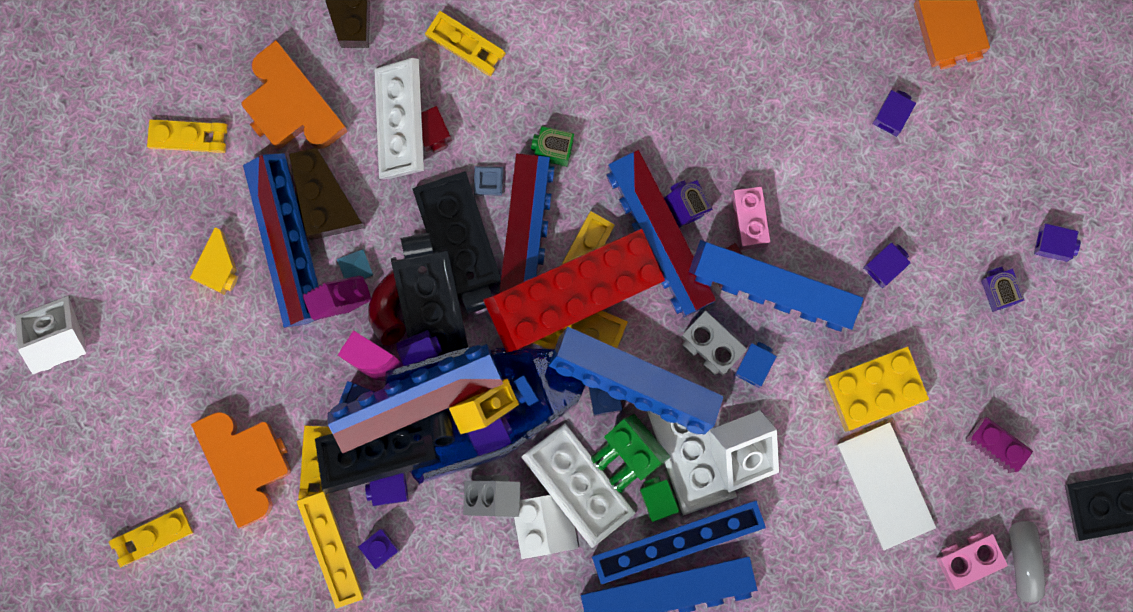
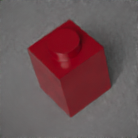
M435 106L421 112L422 141L426 152L432 150L433 153H437L448 147L447 143L452 141L438 107Z

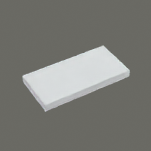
M409 58L374 70L379 179H392L424 171L419 59Z
M647 411L657 441L671 456L665 462L682 515L737 497L735 490L732 492L726 490L711 453L709 431L705 435L694 434L688 431L685 426L667 422L660 415Z
M566 423L521 457L591 548L636 514L620 492L615 489V486L611 485L606 474L596 467L597 463L592 462L591 455Z
M891 423L882 425L837 445L882 550L891 548L936 528Z

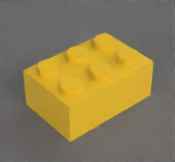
M908 346L824 379L845 432L929 400Z

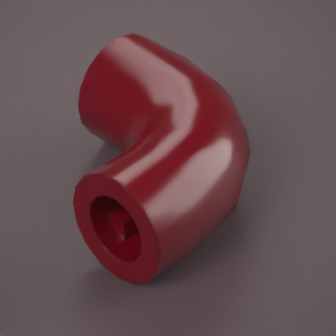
M393 270L375 288L368 305L370 325L381 343L386 346L397 343L406 332L404 324L396 315V309L400 300Z

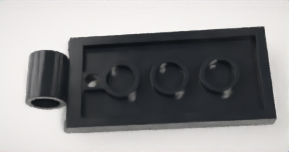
M466 171L412 188L425 230L430 235L433 252L442 251L441 247L447 246L457 295H462L467 313L470 314L487 308L483 300L492 296L488 285L497 283V285L501 284V277ZM468 273L474 274V278L471 280L467 279L466 276Z
M429 232L401 238L404 259L397 260L396 257L391 258V264L408 338L426 330L429 331L431 338L437 336L443 352L439 353L440 361L447 357L455 358L464 354L469 347L447 246L441 247L442 251L433 252ZM420 266L426 267L424 272H420L418 269ZM435 364V365H433V366H430V367H428V368H426V369H430V368H432V367H434V366H437L438 364Z
M442 410L345 453H342L333 434L315 438L323 492L329 494L441 463L440 456L436 454L435 447H444L455 442L450 412Z
M1133 472L1064 485L1076 541L1133 531Z

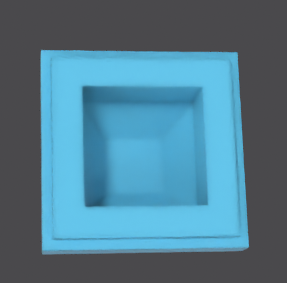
M363 249L337 259L344 279L355 276H362L365 279L373 276Z

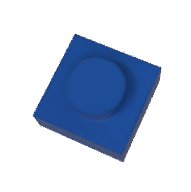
M522 376L514 381L517 387L513 391L521 404L526 402L528 406H532L540 401L526 376Z

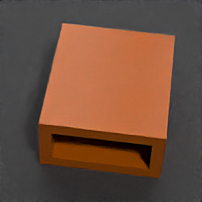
M916 0L913 4L931 67L940 66L942 70L957 65L956 61L966 59L970 63L984 58L983 54L990 49L977 0Z

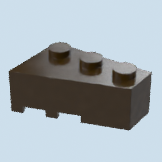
M325 0L341 48H369L370 0Z
M317 148L289 154L306 236L310 240L365 228Z

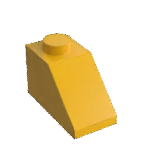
M215 227L190 279L225 295L227 290H233L237 282L238 276L235 275L237 269L224 232Z
M504 379L502 385L451 406L449 410L460 434L487 427L518 406L519 403L508 379Z

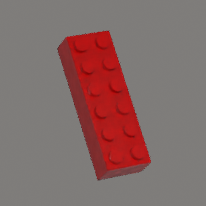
M640 229L488 297L483 301L506 352H511L662 283L665 279L643 230Z

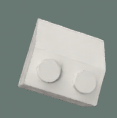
M69 296L15 316L18 351L32 374L42 370H49L55 365L77 359L79 356L86 354L85 339Z
M760 410L709 430L711 453L728 492L779 473L777 429Z
M551 495L520 500L519 517H514L521 559L579 549L575 526Z

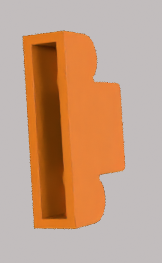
M276 40L255 56L252 62V70L258 80L264 83V85L244 99L241 104L254 120L250 123V126L259 137L265 134L276 149H281L304 131V135L310 145L314 148L324 149L348 132L344 124Z
M220 412L213 413L192 423L191 426L237 527L244 528L268 516L272 510V500L268 494L260 491V489L291 473L290 466L284 455L288 453V449L282 437L276 438L271 425L266 422H261L236 434L237 423L235 419L228 414Z

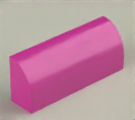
M354 330L337 355L365 375L378 381H391L406 372L403 363L395 356Z

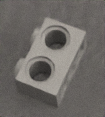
M706 310L681 336L684 340L682 346L693 356L698 353L705 360L703 366L714 376L717 373L723 376L747 350ZM705 329L709 334L708 342H697L694 339V331ZM718 348L726 349L730 354L729 361L726 363L718 362L715 358V350Z
M476 475V481H464L463 515L519 517L520 482L509 481V476Z

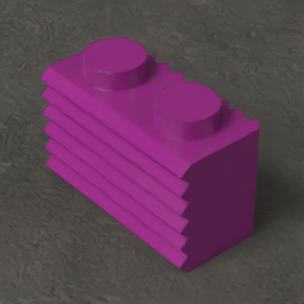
M362 276L325 282L319 285V287L308 291L303 296L310 316L314 321L349 313L370 302L372 298L368 285Z
M987 416L980 418L966 437V442H971V446L975 445V448L980 449V453L984 452L985 456L989 455V459H994V463L998 462L999 466H1003V470H1008V473L1019 472L1033 453V450Z

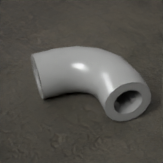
M1020 521L1013 524L1009 529L1015 569L1016 594L1022 601L1033 603L1040 601L1045 596L1042 548L1037 526L1030 521Z

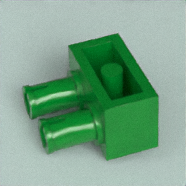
M635 414L624 418L606 434L604 438L608 443L591 456L593 463L604 458L596 465L600 470H605L619 455L625 461L626 465L609 479L612 486L622 479L615 487L618 492H623L636 478H639L641 481L647 478L671 458Z

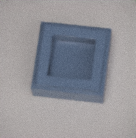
M475 166L474 195L502 196L503 167Z

